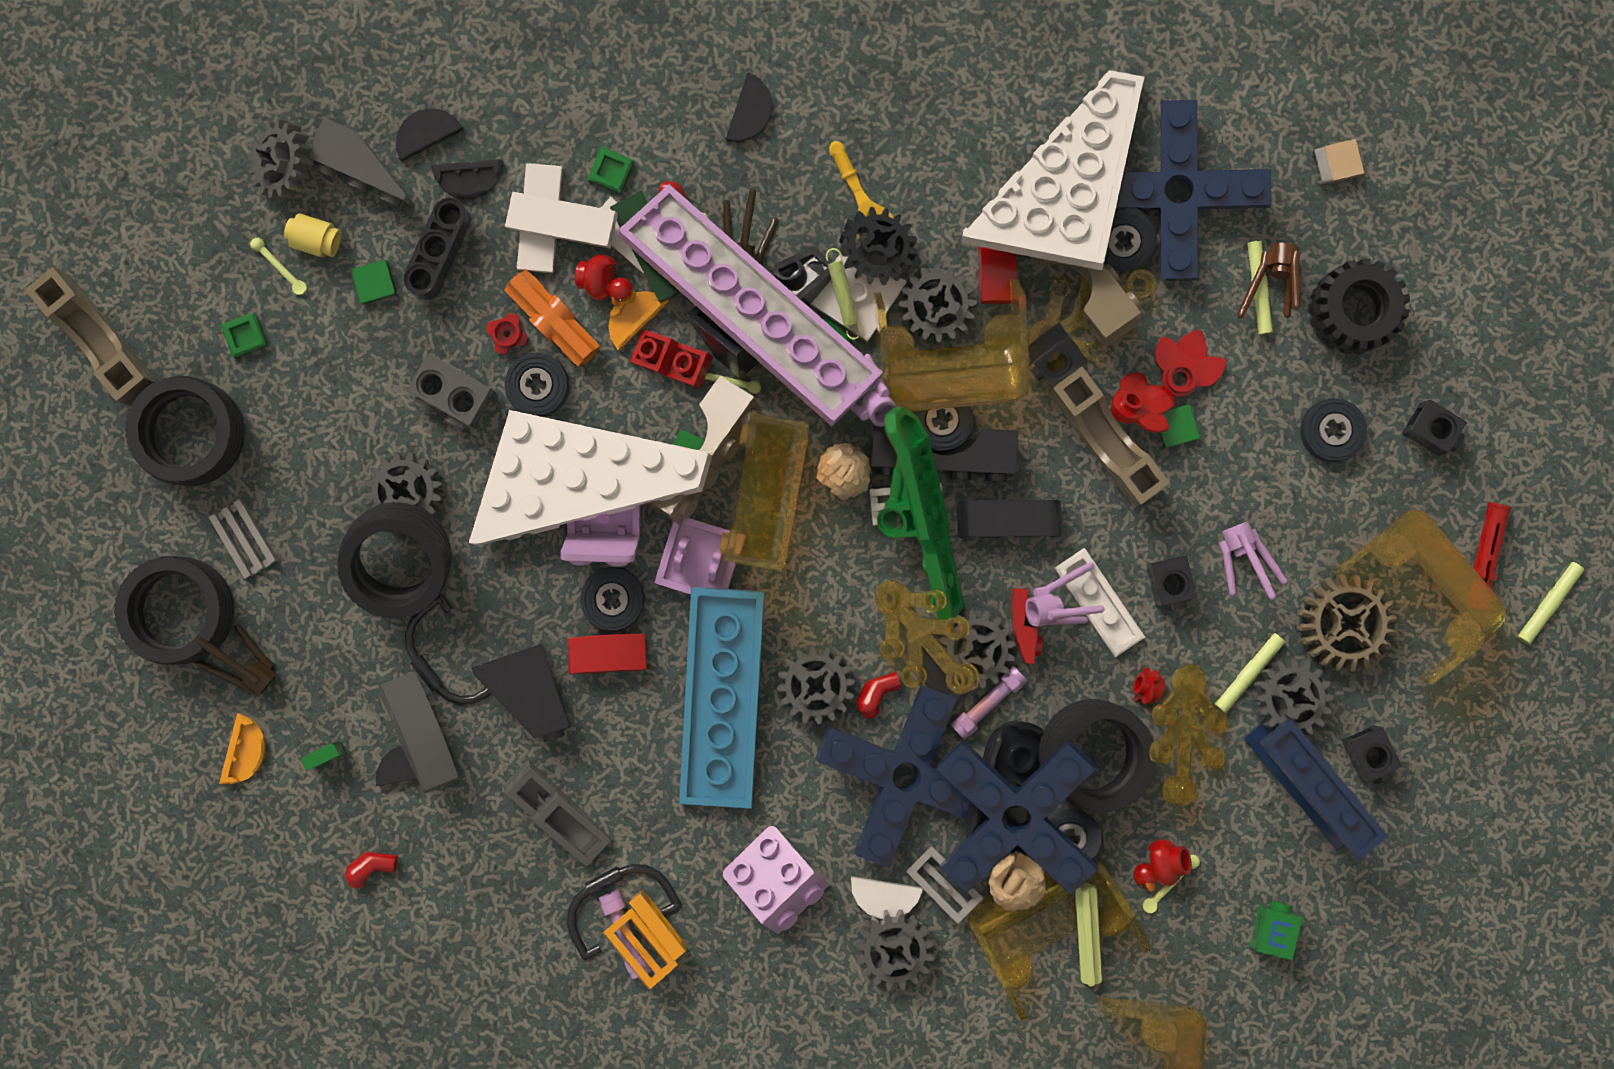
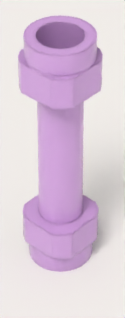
M1014 666L1008 669V674H1002L999 677L1002 681L967 714L962 712L950 724L964 740L978 729L976 724L1011 691L1013 693L1018 692L1027 682V679Z
M619 889L612 891L609 895L607 893L599 897L604 915H610L613 923L625 914L623 908H625L626 904ZM627 921V922L625 923V925H626V926L628 927V929L632 932V930H631V928H630V925H629V923H628V921ZM618 929L616 931L618 937L646 973L652 971ZM625 961V966L627 968L628 973H630L631 978H638L635 972L630 968V966Z

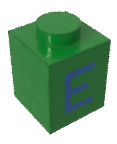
M1271 900L1270 906L1259 904L1250 947L1257 952L1293 960L1303 917L1292 912L1293 906L1287 903Z

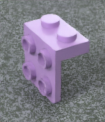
M637 505L634 509L611 515L601 514L595 519L587 521L578 520L567 523L568 534L561 549V559L570 561L573 565L606 562L610 566L617 567L633 562L641 539V505Z
M769 826L723 871L724 879L761 924L778 935L792 927L797 921L798 915L808 905L816 903L823 896L824 890L830 885L824 876L811 867L774 826Z

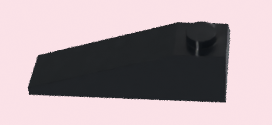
M813 246L776 263L774 269L768 272L809 307L831 281L832 278L829 273L828 264L834 262L829 258L827 261L826 256ZM697 306L686 314L688 321L714 357L741 379L759 363L758 360Z

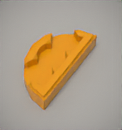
M641 291L633 292L630 299L621 302L617 307L614 306L610 313L609 332L610 339L617 350L620 351L670 301L666 300L660 304L654 292Z
M237 713L219 784H236L249 779L260 769L266 757V740L262 729L252 718L241 713Z

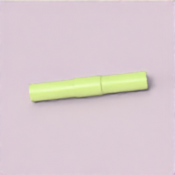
M1262 241L1247 243L1252 277L1251 283L1261 262L1263 252ZM1265 272L1253 298L1259 335L1273 333L1268 281Z
M1571 562L1552 590L1549 591L1540 603L1538 609L1517 638L1527 645L1532 643L1584 572L1583 567Z
M1274 633L1214 705L1226 714L1244 691L1260 675L1264 667L1285 644V641Z

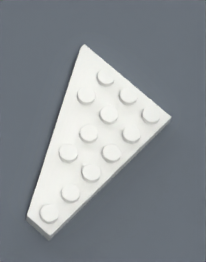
M1109 70L1098 82V86L1083 98L1082 104L1070 117L1067 116L1050 134L1049 140L1045 144L1040 145L1033 153L1032 159L1020 172L1017 171L999 190L998 196L988 202L982 209L981 215L969 228L964 229L962 243L1102 270L1144 77Z
M509 410L469 543L477 547H484V544L503 539L512 540L521 537L523 534H536L560 528L562 524L578 520L587 521L595 519L601 514L611 515L634 509L637 505L656 500L662 502L670 500L676 495H689L703 491L712 456L708 452Z

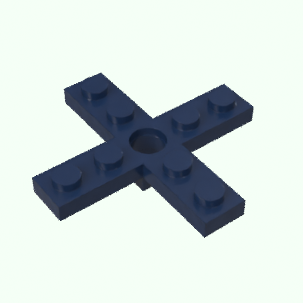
M1197 100L1161 101L1160 172L1123 173L1116 208L1127 206L1139 209L1140 211L1160 210V281H1197L1198 209L1270 208L1271 169L1197 171ZM1182 181L1190 187L1192 195L1184 203H1174L1167 198L1165 194L1166 187L1171 182Z
M921 684L894 751L828 726L815 760L880 786L854 850L856 856L890 868L916 800L967 820L971 801L945 778L937 768L930 766L956 703V698ZM902 763H911L915 770L913 781L904 787L896 786L893 782L894 770Z
M962 740L937 765V770L988 818L941 863L940 869L967 893L1016 845H1019L1072 895L1097 871L1098 865L1058 829L1047 816L1095 771L1096 765L1068 740L1020 787L1017 785L1014 788L972 747ZM1011 806H1022L1029 811L1031 818L1024 823H1013L1006 818L1004 811Z

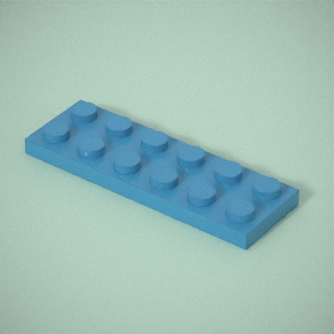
M707 587L691 588L679 804L752 808L765 591Z

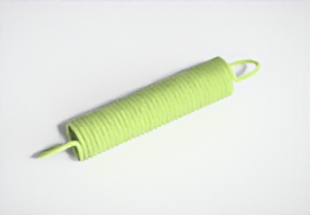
M831 248L826 253V260L828 261L827 255L831 250L838 251L841 260L828 264L829 273L836 292V299L839 304L844 327L858 325L859 335L856 338L850 337L848 330H846L847 336L855 340L859 338L861 330L851 297L845 267L842 262V254L838 249Z

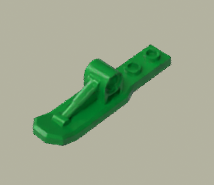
M895 407L885 415L884 421L886 435L897 453L896 468L893 470L890 496L885 502V507L878 513L877 525L880 531L888 537L917 536L924 556L923 570L929 577L932 590L931 604L937 611L939 622L953 621L965 607L950 544L948 517L929 436L917 415L905 407ZM895 512L899 513L903 520L899 519Z

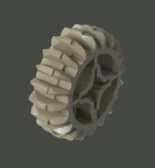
M1345 574L1337 575L1335 582L1331 578L1323 579L1324 589L1318 585L1312 586L1311 591L1316 599L1304 596L1302 602L1309 606L1310 609L1309 611L1298 610L1297 612L1299 617L1307 618V624H1298L1296 626L1298 631H1308L1309 635L1300 639L1302 645L1314 643V646L1309 649L1308 655L1315 657L1321 654L1319 658L1320 665L1327 666L1332 661V669L1341 671L1345 664L1347 671L1350 672L1356 671L1357 664L1362 668L1370 667L1369 657L1377 661L1381 660L1382 654L1378 647L1390 649L1391 644L1384 638L1385 636H1395L1396 630L1387 627L1388 622L1397 620L1396 615H1387L1385 611L1390 609L1393 603L1391 601L1380 602L1385 591L1377 589L1372 592L1374 587L1372 580H1366L1361 585L1359 575H1352L1348 581ZM1342 593H1350L1363 601L1347 609L1342 604H1337L1332 598ZM1326 608L1325 612L1329 616L1330 624L1323 636L1321 615L1323 609ZM1371 612L1373 628L1369 637L1364 622ZM1343 616L1353 619V622L1350 623L1353 625L1351 629H1342L1341 623H1345L1341 621ZM1344 637H1348L1361 648L1350 653H1343L1334 649L1331 644L1334 641H1340Z

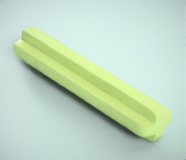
M1085 882L1075 891L1080 977L1082 983L1092 987L1102 982L1097 887Z

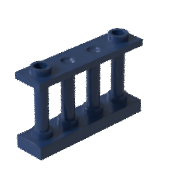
M1287 719L1276 729V725L1271 728H1265L1263 726L1265 720H1263L1243 737L1336 850L1345 845L1356 859L1361 860L1389 837L1291 719Z

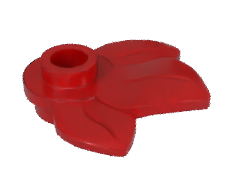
M1195 330L1186 334L1177 344L1173 340L1162 336L1155 349V361L1163 371L1162 385L1174 397H1185L1191 394L1196 387H1206L1215 383L1225 369L1226 360L1215 356L1206 357V341L1201 330ZM1176 373H1181L1185 376L1186 382L1183 386H1178L1174 383L1173 377Z
M1134 372L1126 375L1120 381V390L1114 394L1111 400V413L1121 423L1132 424L1136 422L1146 431L1153 433L1166 432L1169 430V424L1163 414L1173 407L1175 397L1163 386L1149 385L1143 373Z

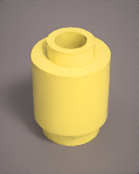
M301 213L297 214L294 219L290 218L284 230V238L288 239V246L290 248L324 258L326 255L334 257L339 249L342 237L341 230L336 229L334 224Z

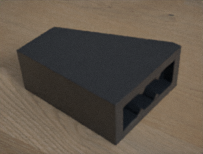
M538 644L471 667L473 675L533 738L542 736L544 742L565 735L563 728L569 727L570 723L543 644Z

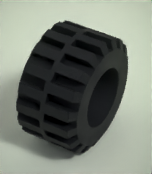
M1362 258L1358 262L1354 259L1338 266L1318 282L1319 286L1313 289L1310 296L1314 298V301L1308 305V312H1314V317L1310 319L1311 327L1317 325L1320 329L1316 336L1320 340L1323 338L1329 340L1326 346L1331 349L1339 347L1341 348L1340 353L1344 354L1351 352L1363 354L1390 342L1395 338L1396 333L1402 331L1405 326L1402 320L1408 318L1410 312L1409 309L1404 308V305L1410 302L1409 294L1403 295L1401 289L1407 286L1404 280L1396 281L1394 277L1398 273L1393 268L1385 271V263L1381 261L1371 264V259ZM1351 287L1359 288L1366 291L1372 297L1375 303L1376 314L1370 326L1357 325L1350 321L1344 313L1342 300L1346 289Z

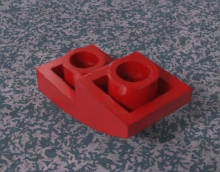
M977 246L980 264L978 282L981 304H1016L1018 300L1016 254Z
M643 329L630 362L678 382L701 389L713 356L705 351L678 343L672 338Z
M1011 588L1010 618L1014 641L1022 661L1034 664L1035 657H1040L1042 653L1043 636L1038 635V628L1024 626L1025 619H1028L1025 605L1029 598V590Z
M645 634L597 635L567 639L569 675L646 670Z

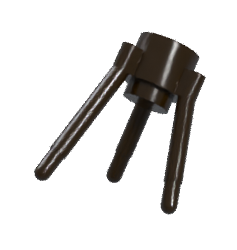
M750 189L741 241L737 244L762 265L763 257L779 220L776 217L771 220L755 254V246L748 245L756 198V190ZM724 200V233L732 239L729 200Z
M236 624L234 629L257 658L258 663L251 659L245 666H242L200 636L195 637L194 641L239 674L236 677L201 660L194 662V664L240 687L249 695L253 692L259 697L269 686L268 683H271L277 676L271 670L275 663L262 653L239 624Z

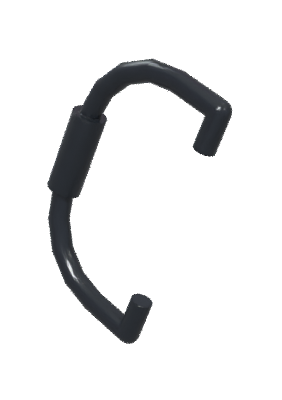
M440 593L429 607L418 614H414L409 619L405 631V647L412 660L410 664L432 692L435 690L445 700L459 705L475 704L489 697L491 692L487 688L473 695L465 696L449 692L442 686L443 682L425 658L422 655H418L414 647V632L417 623L425 614L438 604L446 614L453 609L444 595Z
M630 864L621 868L616 866L585 883L586 887L574 896L567 912V928L571 940L583 960L594 957L601 953L602 950L599 944L587 950L575 924L576 912L586 897L589 895L593 896L624 879L623 876L631 873H642L656 879L671 904L661 909L664 917L682 907V903L671 883L660 871L648 865Z

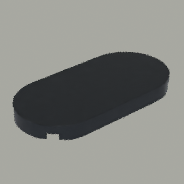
M1016 720L1007 722L998 727L988 739L983 759L1014 788L1017 785L1020 787L1040 768L1039 744L1041 743L1040 739L1043 736L1044 730L1026 721ZM972 802L966 821V838L988 818ZM1011 806L1004 811L1006 818L1013 823H1024L1031 818L1029 811L1022 806ZM1016 845L1009 852L1020 851L1023 854L1026 853L1019 845Z

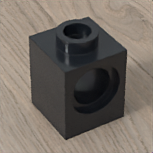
M1057 323L1024 348L1031 359L1026 364L1038 381L1045 377L1053 388L1088 362L1082 351L1060 323ZM1054 353H1060L1055 360L1047 362L1049 356Z
M1430 399L1418 405L1402 434L1439 456L1450 451L1454 452L1460 446L1465 437L1462 430L1467 422ZM1433 421L1438 422L1442 426L1443 433L1440 439L1434 437L1431 433Z
M1187 556L1146 564L1156 606L1165 605L1166 611H1173L1188 607L1187 600L1197 598ZM1170 574L1176 576L1180 583L1179 590L1174 595L1167 593L1164 589V580Z
M1373 725L1341 740L1360 780L1379 784L1391 779L1394 776L1392 771L1402 767L1384 728L1381 726ZM1375 747L1379 752V759L1375 765L1369 766L1366 761V754L1371 748Z

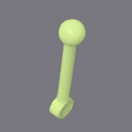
M261 238L252 239L250 242L252 250L259 251L292 284L294 293L303 295L307 291L306 283L298 281L264 247L265 244Z
M707 373L705 379L716 382L720 375ZM722 376L734 385L748 389L752 394H757L761 390V384L757 380L746 382Z
M1190 855L1192 861L1191 869H1195L1200 865V859L1196 855ZM1174 885L1163 886L1152 898L1144 900L1143 909L1147 913L1155 912L1157 910V903Z

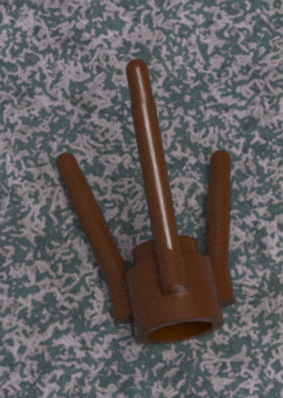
M1275 243L1271 246L1270 253L1262 252L1260 265L1237 314L1238 318H1244L1267 267L1271 270L1273 277L1285 279L1284 317H1290L1291 304L1295 310L1300 308L1299 260L1301 252L1298 246L1291 243Z

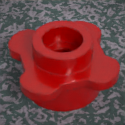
M509 313L506 315V318L498 319L496 322H489L486 328L487 333L492 336L495 342V351L502 355L507 354L509 349L515 346H525L528 341L527 334L522 332L520 328V318L514 313ZM505 331H510L509 337L504 336Z
M1144 667L1142 673L1136 676L1133 683L1135 701L1140 702L1142 700L1143 704L1148 705L1150 702L1156 703L1160 700L1165 688V679L1159 675V671L1153 670L1151 672L1150 668Z

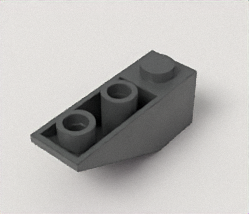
M323 118L311 144L313 150L307 154L308 159L312 160L315 164L313 170L331 179H334L336 174L345 178L348 175L349 178L346 185L366 194L369 186H372L382 191L378 198L379 200L396 208H399L401 201L411 207L413 203L364 139L356 131Z

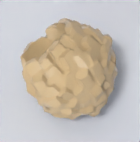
M850 443L836 444L833 447L827 448L826 452L820 456L816 478L823 485L831 488V492L839 499L854 498L868 490L871 473L870 459L861 451L859 446L854 447Z
M1020 851L1008 853L992 868L988 882L990 893L994 897L993 900L998 905H1002L1005 911H1016L1017 909H1028L1031 906H1035L1046 891L1044 869L1028 854L1024 855Z

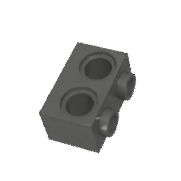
M428 353L406 390L416 396L413 401L414 404L430 413L433 412L435 407L447 413L444 420L461 430L465 428L466 424L474 429L476 428L496 392ZM440 377L442 380L440 392L435 395H429L426 389L427 383L432 378ZM470 394L474 399L473 407L468 412L462 413L458 410V400L463 395Z

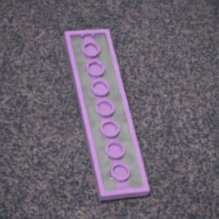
M670 184L618 230L619 238L830 426H833L882 377L883 372Z

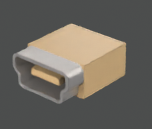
M1356 139L1312 150L1311 156H1316L1321 180L1318 181L1320 185L1356 178L1364 174Z

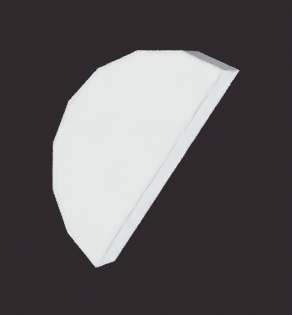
M851 876L852 893L857 904L867 914L880 919H884V910H888L891 917H896L899 909L903 910L904 914L909 913L918 903L923 890L922 887Z

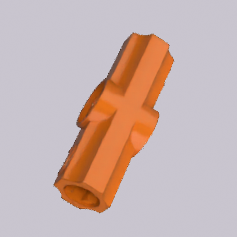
M525 269L509 281L504 291L527 313L532 324L550 342L554 341L574 364L581 368L597 354L601 346L575 320L576 316L555 295L552 296L532 273Z

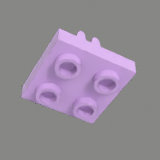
M685 518L680 525L673 521L654 583L691 594L692 587L729 589L745 535L690 518Z

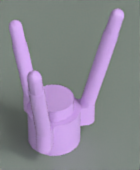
M866 354L865 357L875 365L871 355ZM880 377L875 382L877 388L865 394L863 405L859 406L855 403L850 410L855 412L863 421L870 418L875 425L885 426V415L897 407V405L889 396L890 391Z
M1249 521L1222 531L1225 540L1218 544L1223 553L1230 595H1236L1231 551H1234L1236 557L1247 553L1268 597L1274 600L1276 594L1254 550H1258L1282 585L1287 584V579L1261 542L1256 529H1252Z
M1089 562L1045 587L1035 588V597L1028 598L1025 605L1026 615L1031 625L1039 627L1044 625L1088 623L1087 617L1077 616L1103 613L1105 611L1104 606L1064 609L1061 599L1050 594L1095 567L1094 563Z

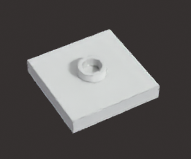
M838 256L835 262L840 261L841 257ZM842 256L844 265L848 257ZM851 267L845 269L858 316L861 330L859 337L868 342L907 281L900 278L896 282L890 276L886 285H882L879 278H875L870 285L867 283V276L864 274L856 279L854 275L857 269ZM831 280L810 305L844 327L839 304L836 299V292ZM858 325L844 327L855 335H859Z

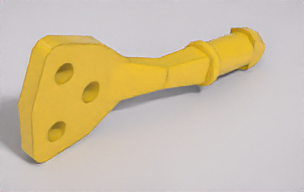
M833 141L829 147L830 156H833L842 175L841 179L846 181L855 196L858 207L857 212L861 211L867 216L869 208L874 207L876 213L881 215L884 207L871 201L862 190L856 174L857 169H854L845 151L846 147L839 141ZM889 212L888 217L894 218L893 215Z

